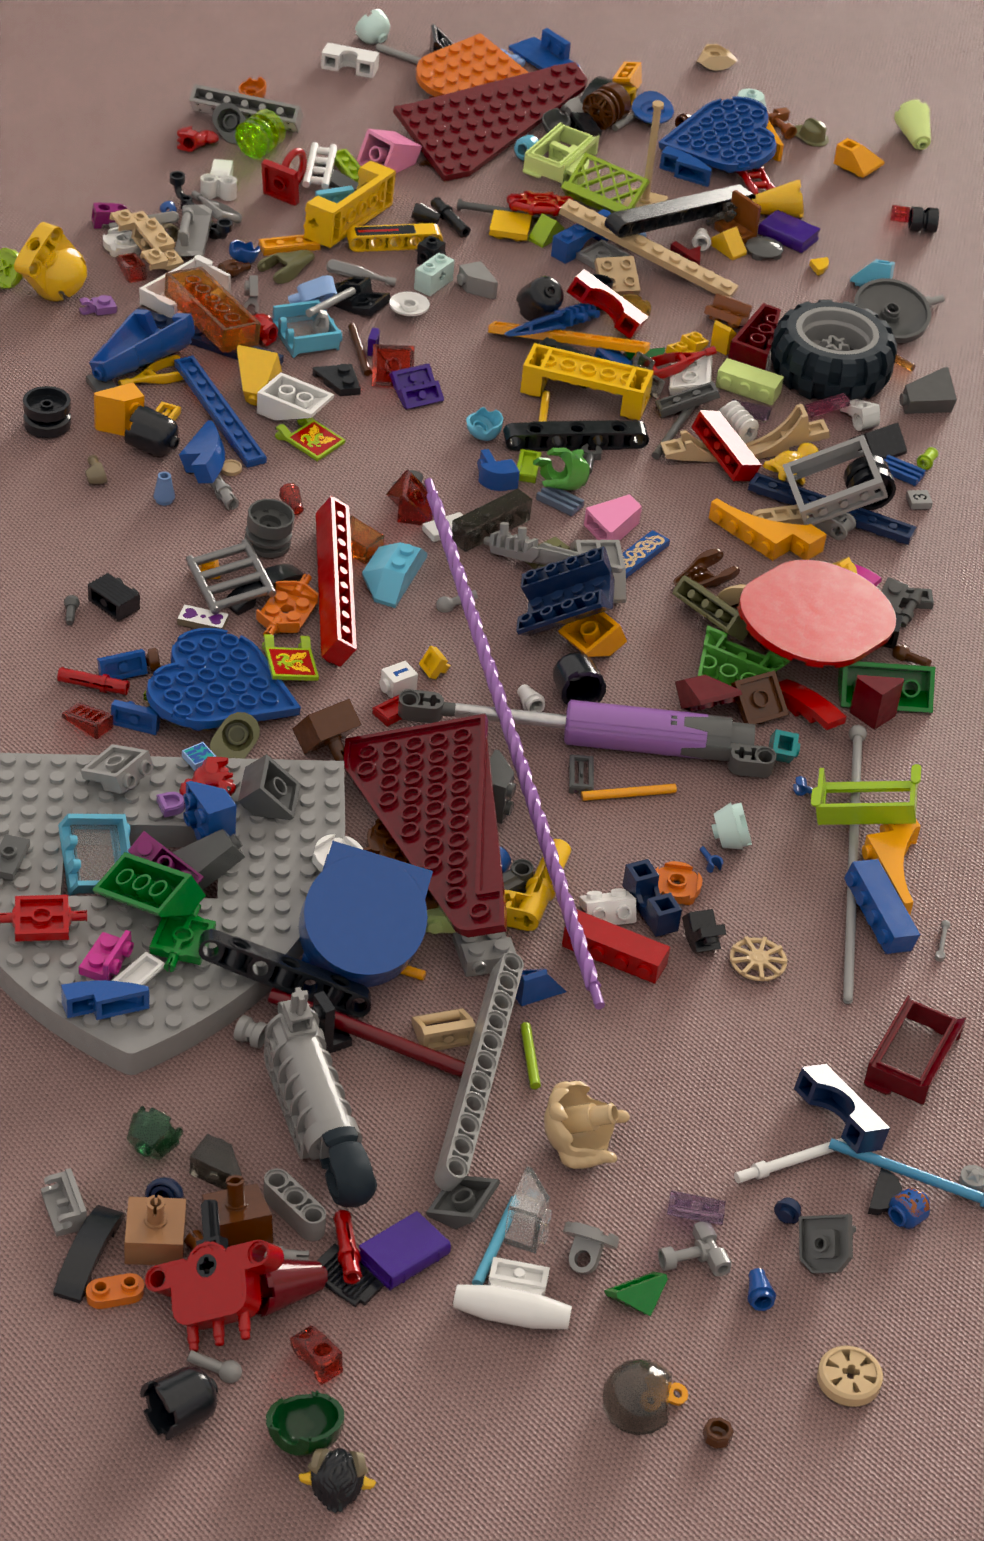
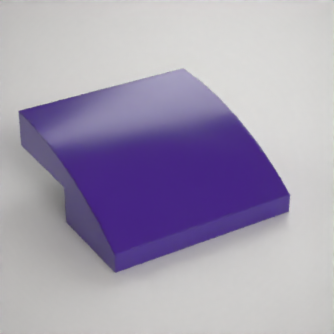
M430 363L390 373L395 391L405 410L444 401L439 381H435Z

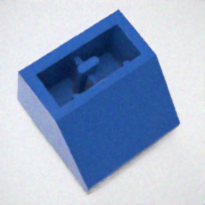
M186 782V793L183 795L186 812L183 813L186 825L188 827L191 826L195 832L197 841L221 829L225 830L230 836L232 834L236 835V804L227 791L223 788L198 782Z

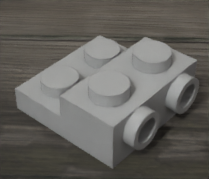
M112 744L83 767L80 772L83 779L101 782L104 791L122 794L129 789H133L138 780L150 775L154 765L148 750Z
M457 932L453 933V943L466 977L490 974L492 968L505 953H516L511 937H507L505 932L476 937H464Z

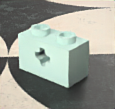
M437 253L415 269L414 289L428 296L436 293L453 280L455 260L444 254Z

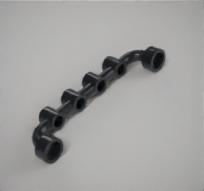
M181 171L171 172L170 184L174 185L176 196L181 201V209L183 205H198L192 202V196L185 195L181 185L185 184V174ZM221 218L217 220V223L211 221L209 238L214 240L226 239L228 233L232 231V220Z

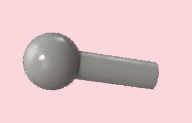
M473 590V597L474 599H477L478 594L476 590ZM440 597L436 602L437 610L444 613L451 612L455 606L461 604L460 597Z
M193 1350L188 1355L187 1362L218 1373L223 1382L235 1383L242 1376L241 1365L235 1360L221 1362Z

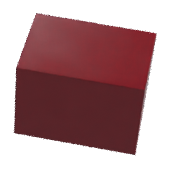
M857 675L849 709L850 713L874 730L896 716L904 678Z

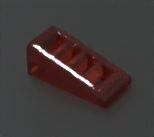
M136 253L116 256V260L129 283L147 279L146 265Z
M81 702L76 703L62 713L64 719L95 739H98L113 728L112 714Z

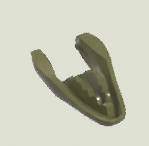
M310 250L275 253L260 260L257 269L266 271L278 263L284 264L285 267L277 271L273 276V280L276 283L284 284L296 278L301 270L315 258V255Z

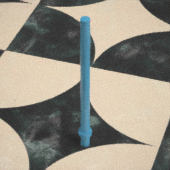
M831 1139L828 1147L831 1150L978 1202L984 1208L983 1192L872 1152L856 1154L847 1143Z

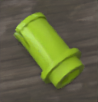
M928 447L925 453L917 458V466L924 470H929L933 466V461L938 457V451L934 447Z

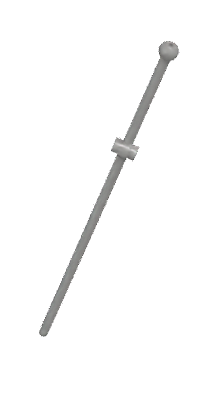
M854 725L848 733L850 740L853 741L851 782L861 781L862 742L867 737V731L862 725ZM851 792L850 803H860V792ZM859 824L849 825L848 869L853 861H858ZM848 886L843 1001L846 1004H850L853 1001L857 905L856 899Z

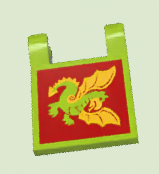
M313 418L297 419V423L302 427L293 433L284 424L276 426V430L279 431L275 433L276 439L287 441L316 461L324 458L345 444L346 441Z
M264 634L262 649L266 654L272 680H319L311 650L310 636H300L301 643L298 644V648L275 647L274 636Z

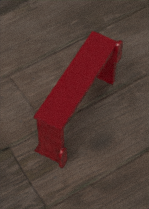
M907 995L869 1061L864 1085L884 1095H890L891 1092H894L924 1105L929 1088L955 1040L961 1039L967 1017L954 1018L909 999L910 996ZM906 1018L934 1029L936 1033L943 1035L920 1078L881 1062Z

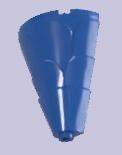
M136 309L90 360L89 364L93 376L97 380L108 381L134 372L140 367L183 350L192 343L191 339L195 335L192 315L176 313L172 316L174 323L160 329L157 328L150 310Z

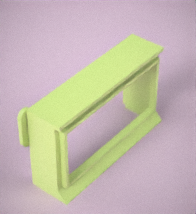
M560 122L525 152L523 173L536 178L544 176L564 183L566 168L584 152L597 155L600 134L593 137L585 132L562 125V122ZM553 141H561L577 146L560 162L543 156L549 151L550 143Z

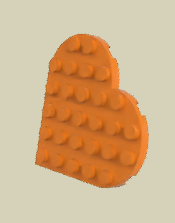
M479 33L423 56L417 64L415 77L424 91L437 97L529 72Z

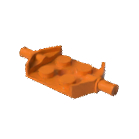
M303 574L300 581H276V595L268 599L261 611L259 609L256 610V620L267 628L263 633V637L264 634L274 635L279 632L297 633L300 631L318 604L319 594L308 585L312 580L309 574Z

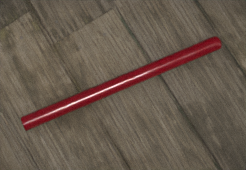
M272 988L268 1002L278 1006V1002L291 1000L292 994ZM307 1001L309 1007L311 1008L313 1006V1002ZM335 1011L334 1028L460 1078L462 1077L466 1062Z

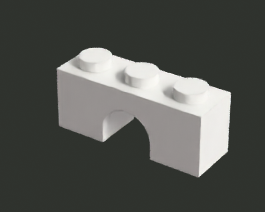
M327 43L322 51L321 69L338 72L340 68L348 66L356 69L357 76L373 78L379 67V52Z

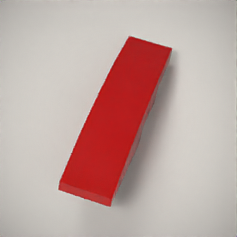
M788 679L779 682L787 709L795 717L802 714L810 723L817 721L825 730L845 724L847 716L817 692Z

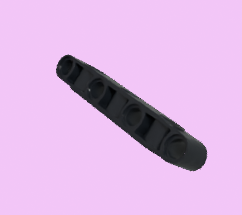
M534 421L509 423L503 429L506 446L513 451H520L521 449L549 451L552 448H567L570 451L581 449L585 444H588V450H596L597 445L602 450L639 449L647 446L649 443L646 426L641 421Z
M215 929L205 930L200 935L198 952L200 957L207 962L289 994L294 993L295 988L300 987L302 991H308V1001L313 1002L314 994L324 991L335 1010L354 1017H364L371 1010L370 990L362 984ZM211 942L217 946L215 948H208L205 944ZM258 961H263L267 965L259 967L255 965V963ZM307 980H314L316 983L313 985H307L304 982ZM357 998L365 1000L363 1003L353 1002Z

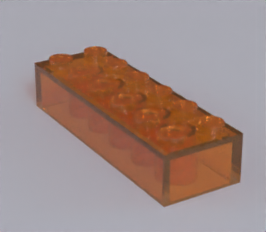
M203 267L166 273L164 295L175 301L177 308L182 313L191 314L194 325L222 352L236 350L238 345L246 347L259 345L261 323Z

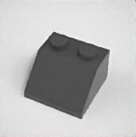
M495 749L490 758L496 818L497 823L502 824L507 815L510 816L513 811L514 802L511 801V798L514 796L516 784L513 783L514 771L502 753Z
M266 754L245 767L238 802L254 816L292 820L295 816L300 783Z

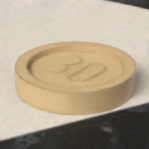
M225 460L221 472L227 476H236L242 472V464L237 460Z

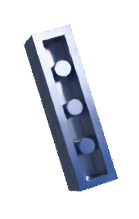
M878 859L853 861L844 877L845 882L854 895L856 903L860 906L867 923L871 926L885 954L912 951L920 937V933Z

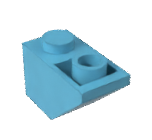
M875 259L850 278V282H855L856 286L861 287L875 279H892L895 262Z

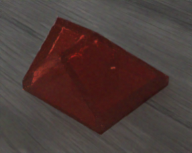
M373 344L372 386L394 387L390 373L414 367L415 346Z
M409 469L401 475L386 495L399 507L397 522L422 526L423 523L432 521L433 517L427 500L428 492L426 487Z

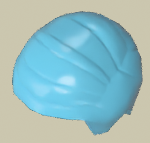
M481 407L466 418L467 429L476 439L491 441L501 432L503 425L502 413L498 410L487 411L485 407Z

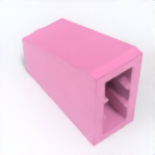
M629 494L587 507L584 526L597 540L620 541L639 524L642 506Z

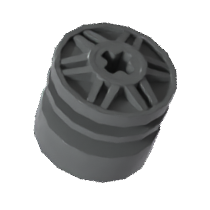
M261 499L250 505L244 539H249L258 556L275 558L283 556L288 552L291 547L292 530L295 520L293 509L283 501L276 499Z

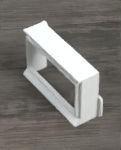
M196 255L192 260L140 287V306L144 305L170 318L176 313H187L193 316L231 294V275L212 266L213 262L201 255ZM197 279L217 289L177 311L175 301L166 297Z

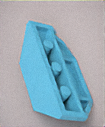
M401 542L378 547L362 572V577L372 594L373 601L396 608L426 560L428 553L421 548Z

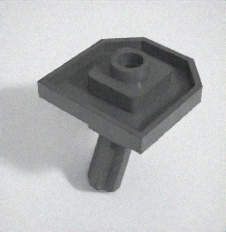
M852 1215L799 1216V1259L811 1273H841L853 1259V1234L857 1230L856 1226L852 1225Z

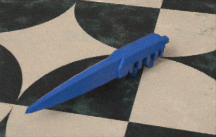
M579 303L554 310L553 314L524 323L505 332L504 335L523 336L554 329L564 330L566 326L578 325L579 323L599 318L600 311L596 310V306L592 304Z

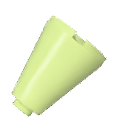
M916 99L909 100L900 105V109L894 114L895 123L915 149H926L931 143L930 109L927 103H922Z

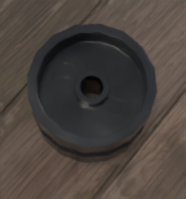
M41 386L33 388L24 394L23 423L28 433L40 438H55L64 435L70 430L71 399L67 392L57 387Z
M876 455L872 456L883 480L888 498L861 507L866 510H876L884 507L892 500L896 492V484L887 462ZM865 456L855 459L845 469L843 479L847 489L874 479Z

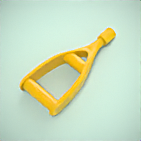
M172 355L155 361L137 376L131 379L119 380L118 385L121 386L132 382L168 384L184 380L178 371L165 374L155 373L164 368L174 366V360L180 359V356Z

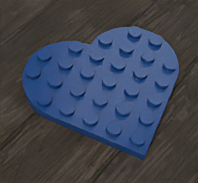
M739 96L723 101L720 98L707 103L658 142L660 149L664 150L666 146L673 147L692 155L706 165L725 170L727 173L759 169L773 158L777 148L774 134L766 129L769 118L765 105L755 99Z
M199 628L181 634L177 642L172 646L171 663L156 669L147 683V700L160 718L196 731L219 728L229 715L236 712L248 713L258 722L300 715L301 711L300 705L283 681L272 680L268 661L261 650L246 637L241 635L238 638L233 634H227L228 630Z

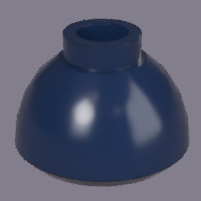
M160 1177L148 1184L145 1191V1197L155 1195V1198H158V1195L163 1198L184 1199L181 1185L169 1177Z

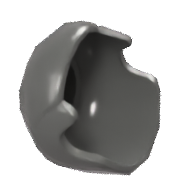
M558 108L548 110L543 114L542 122L547 133L560 122H562V125L571 126V120L567 112L563 114Z

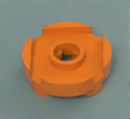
M667 862L659 870L658 866L655 870L659 874L658 887L660 894L671 893L678 904L692 905L701 892L702 877L698 872L697 875L692 871V866L683 862Z

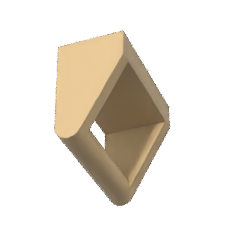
M463 1008L412 1017V1025L418 1042L423 1046L434 1050H442L471 1045L476 1026L473 1018ZM459 1020V1021H455V1022H449V1023H443V1024H437V1025L426 1026V1025H430V1024H436V1023H442V1022H448V1021Z

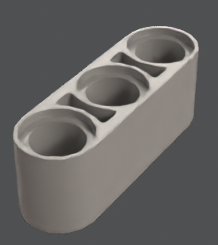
M279 1168L269 1170L264 1176L263 1196L266 1203L302 1238L308 1241L320 1240L325 1234L326 1210L286 1171Z

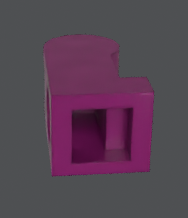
M93 202L91 215L93 228L102 229V224L115 222L109 219L110 213L127 209L124 204Z

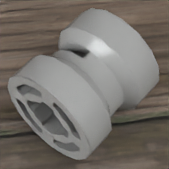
M242 1015L236 1024L233 1037L237 1041L242 1043L247 1041L252 1047L260 1049L265 1043V1033L268 1024L262 1021L256 1023L253 1021V1018Z

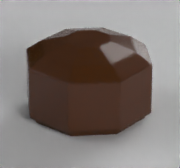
M721 1417L709 1419L704 1426L703 1437L705 1443L715 1449L727 1447L733 1438L734 1432L731 1423Z

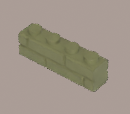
M685 575L682 576L672 594L729 635L740 641L744 640L749 632L746 629V623L744 620H741L738 611L696 581Z

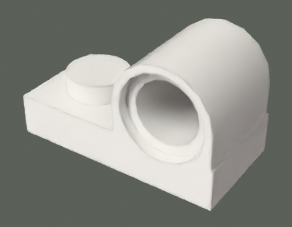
M859 399L839 403L840 411L852 416L853 426L857 431L879 426V404Z

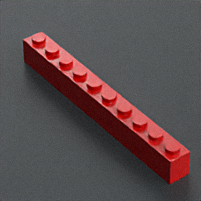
M330 496L315 513L321 657L327 662L341 667L357 650L349 505Z

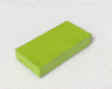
M520 450L517 468L520 471L519 481L536 482L539 466L533 465V461L538 457L541 458L542 452Z

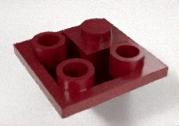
M707 675L675 681L681 709L690 707V711L735 702L734 697L742 695L741 690Z

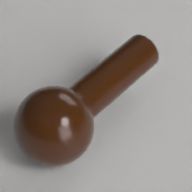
M897 645L892 651L893 657L897 660H907L920 666H931L932 661L930 659L910 652L906 645Z

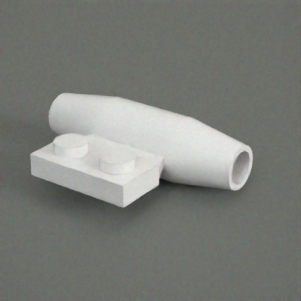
M493 1257L488 1285L457 1284L453 1308L479 1318L531 1329H568L572 1306L545 1296L550 1267Z

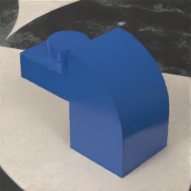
M489 449L481 450L480 459L477 461L479 483L485 488L494 491L518 489L520 471L513 459L496 461Z

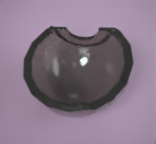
M643 1358L627 1360L615 1367L604 1383L602 1394L603 1409L610 1422L622 1432L633 1435L652 1434L666 1426L669 1416L668 1397L672 1384V1375L657 1362Z

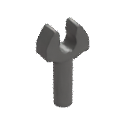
M585 444L581 449L584 450L583 458L586 459L590 466L589 474H591L594 461L601 460L602 449L597 445L595 451H589L588 444Z

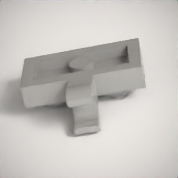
M250 275L248 281L244 283V296H248V301L243 307L244 313H247L249 305L255 307V313L259 311L257 303L258 275Z

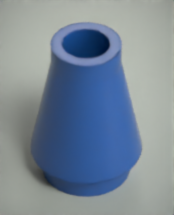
M755 1268L748 1274V1302L755 1310L766 1311L774 1305L776 1293L768 1281L765 1271Z

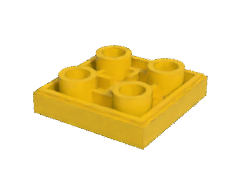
M494 209L489 235L497 239L510 238L515 241H527L532 215Z

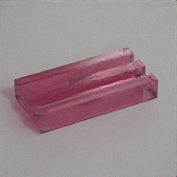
M845 393L806 404L805 407L806 412L811 417L848 407L850 401Z

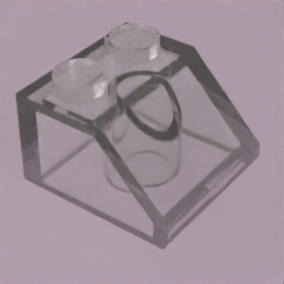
M528 1166L508 1208L504 1244L536 1254L540 1243L545 1245L550 1231V1228L547 1226L552 1216V1210L548 1209L550 1196L534 1170Z

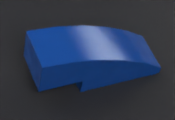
M670 146L665 147L661 153L660 169L673 172L676 178L706 187L710 186L712 172L710 167L688 153Z
M103 980L81 981L61 985L62 1005L67 1019L94 1013L96 1020L149 1009L148 986Z

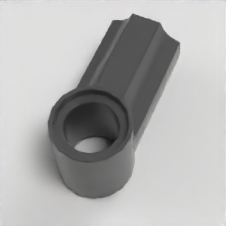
M526 859L515 860L511 865V869L503 873L504 890L520 893L526 892V883L533 877V864Z

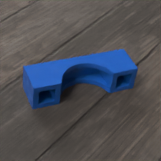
M605 209L597 212L606 218L611 214L610 211ZM576 223L553 236L551 256L566 264L576 259L577 252L581 251L584 244L593 237L598 241L603 239L606 242L609 239Z

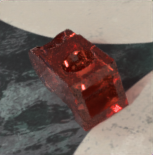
M310 1325L290 1338V1344L294 1353L314 1371L315 1379L321 1385L343 1372L342 1351L316 1327Z

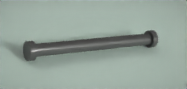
M458 199L457 210L460 211L461 209L494 213V209L529 214L519 210L512 211L507 207L466 202L463 199ZM535 214L532 216V219L538 220L541 214Z

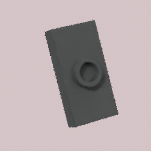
M5 834L0 844V878L13 881L30 847V839Z

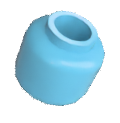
M533 135L520 137L514 144L515 155L524 161L525 152L539 141L538 138Z

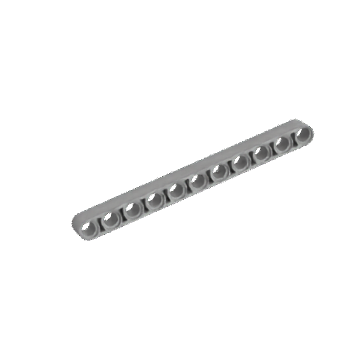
M514 952L505 953L490 973L434 1174L436 1185L444 1191L454 1190L469 1173L524 968L522 958Z

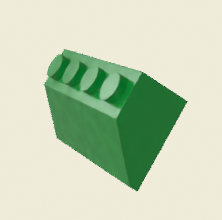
M858 661L852 665L839 668L838 692L840 707H850L857 675L904 678L897 711L933 713L935 667Z
M127 852L122 854L92 889L96 894L159 917L190 915L206 896L192 875Z

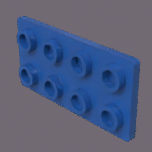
M548 28L542 30L541 40L531 37L509 45L508 48L539 70L552 67L553 65L574 62L569 59L571 42Z

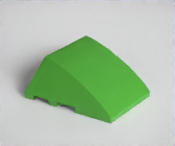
M707 625L698 676L707 675L731 686V683L774 670L776 672L787 665L790 660L772 651H769L765 656L728 641V633Z

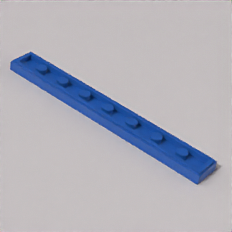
M194 355L174 360L175 368L244 465L249 468L266 463V455Z

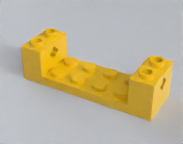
M369 161L358 170L359 182L356 191L340 202L335 203L318 195L308 201L305 206L304 238L331 248L346 237V232L349 228L363 226L393 205L396 170Z
M534 343L523 364L520 393L540 397L549 378L551 380L568 382L572 385L585 386L593 390L623 395L620 416L632 420H640L650 399L654 371Z

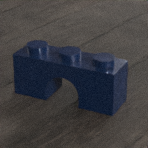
M649 859L626 864L622 886L636 898V908L655 937L677 932L682 909L671 893L660 894L658 887L659 874Z

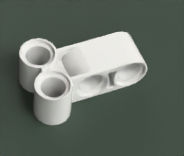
M213 160L211 173L203 174L200 177V193L203 197L207 199L220 197L224 201L236 199L237 179L232 176L233 161Z

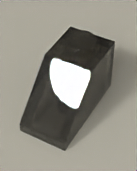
M206 1134L190 1155V1175L223 1190L227 1189L226 1179L229 1176H242L232 1145L221 1138Z

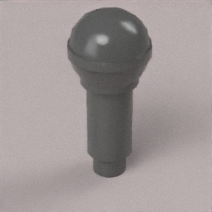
M68 595L64 599L67 625L73 624L75 611L80 605V601L75 595Z

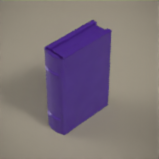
M776 210L760 222L758 227L759 235L773 238L782 245L800 253H803L819 240L818 233L820 228L779 210Z
M416 1211L359 1245L360 1262L383 1285L392 1290L449 1255L451 1243Z

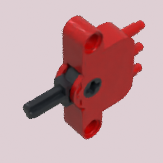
M204 1200L201 1203L203 1239L196 1241V1247L190 1252L188 1259L183 1258L155 1265L147 1271L145 1276V1284L149 1290L171 1297L173 1316L178 1323L187 1326L189 1351L193 1350L195 1352L199 1350V1330L213 1328L215 1345L223 1346L225 1337L224 1325L238 1322L241 1339H250V1318L258 1312L261 1306L260 1275L278 1270L284 1261L283 1250L263 1240H254L228 1247V1239L220 1236L219 1211L216 1200Z

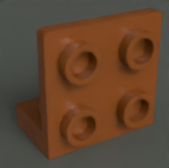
M734 190L732 192L729 217L716 221L714 229L721 233L737 226L742 241L746 244L749 239L757 237L761 206L739 191Z

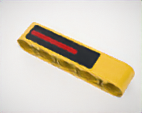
M434 223L354 226L346 232L349 247L354 252L416 250L418 244L429 236L443 241L440 229Z

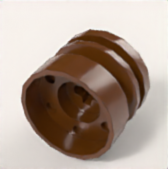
M609 82L585 97L582 106L583 113H589L600 129H606L629 114L631 110L630 96L622 85L616 82Z

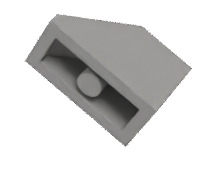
M481 261L459 266L457 281L467 293L489 299L497 298L498 281Z

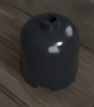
M549 276L536 278L518 292L516 302H518L520 308L519 312L529 321L553 314L554 310H558L563 303L564 291L560 283Z
M139 406L130 418V421L133 422L130 431L125 430L124 436L125 443L158 457L167 455L172 449L175 450L180 442L177 423L148 406Z
M577 652L564 655L557 661L553 669V679L562 701L567 706L570 700L602 701L606 693V683L591 658L586 654Z
M183 1367L151 1380L141 1387L140 1397H146L148 1408L143 1410L144 1415L157 1436L164 1434L165 1440L168 1441L213 1416L217 1407L218 1387L214 1379L209 1377L200 1368Z

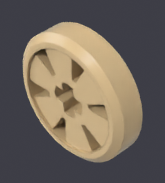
M839 1346L829 1350L821 1358L817 1371V1380L821 1390L828 1398L841 1405L856 1407L868 1404L877 1397L883 1382V1372L879 1362L867 1351L854 1346ZM846 1373L853 1374V1379L847 1378Z

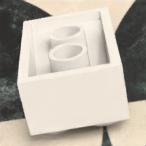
M280 372L257 392V413L272 420L312 418L334 398V394Z

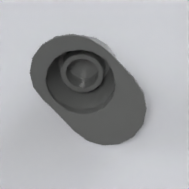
M229 102L222 103L215 108L212 121L221 136L232 144L244 141L250 129L247 119L239 108Z

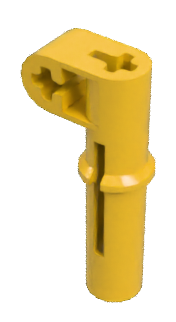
M553 839L559 855V864L564 870L571 854V847L564 840ZM543 855L533 877L526 883L525 893L504 890L507 927L525 931L535 930L542 919L549 901L554 899L555 891Z

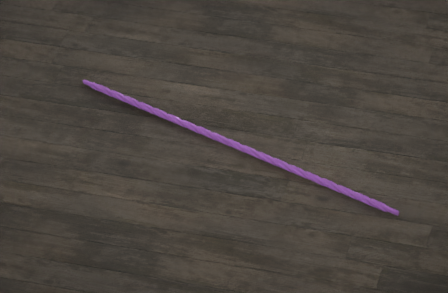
M427 478L424 481L428 492L427 500L446 553L450 571L453 575L481 666L484 670L485 679L492 695L496 713L517 772L535 833L543 852L544 861L552 880L567 932L571 938L572 947L587 991H590L595 1008L599 1010L605 1007V1003L600 991L601 984L597 980V970L592 955L587 949V940L582 925L578 921L574 900L568 892V882L564 870L559 864V855L554 840L550 836L546 815L541 809V800L537 788L532 782V773L528 761L523 755V746L520 736L515 730V721L511 709L507 705V697L503 685L498 679L495 661L490 655L489 642L483 632L482 621L479 612L475 608L472 591L467 584V576L460 562L457 545L452 539V530L445 517L442 500L438 496L433 480Z

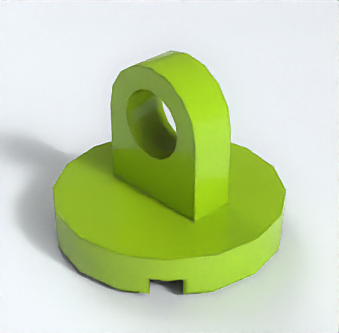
M10 248L0 249V288H14L24 278L14 269V262L19 254L16 250Z

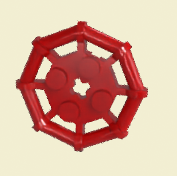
M524 191L521 194L513 193L508 195L507 203L512 211L519 210L527 212L532 216L535 214L559 216L560 208L568 199L573 200V198L556 195L550 191L547 193Z

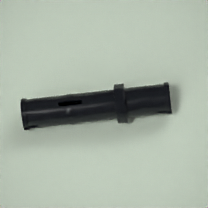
M440 197L432 199L430 205L441 214L440 218L446 220L462 238L467 237L471 229L453 212L452 207L445 204Z

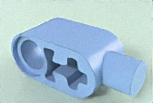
M325 275L298 285V293L288 296L290 304L319 300L321 303L337 294L333 277Z

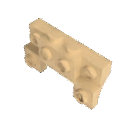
M128 209L110 213L109 219L114 220L118 224L119 231L133 230L131 238L142 250L140 258L148 262L150 270L165 269L170 272L184 264V261L174 250L175 242L173 238L168 235L155 217L149 219L144 211L131 213Z

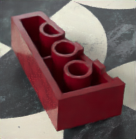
M763 303L731 340L728 358L766 370L774 331L780 320L782 309Z

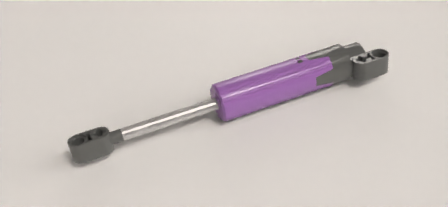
M409 689L402 691L399 695L398 715L406 721L434 723L439 722L443 716L462 718L486 713L488 721L500 722L495 707L444 702L442 695L430 691ZM570 700L568 702L566 715L511 709L515 724L564 729V742L566 745L728 761V769L731 773L758 778L769 777L773 772L776 760V753L773 749L754 745L755 724L732 722V717Z

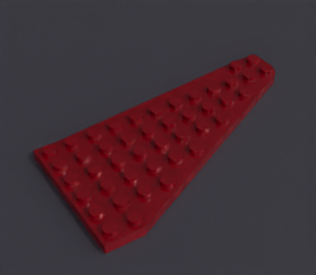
M570 62L414 103L394 106L393 113L414 142L422 146V153L429 160L441 179L449 181L470 177L514 144L520 137H523L542 123L543 114L548 110L560 109L567 101L581 94L586 89L588 79L575 62Z

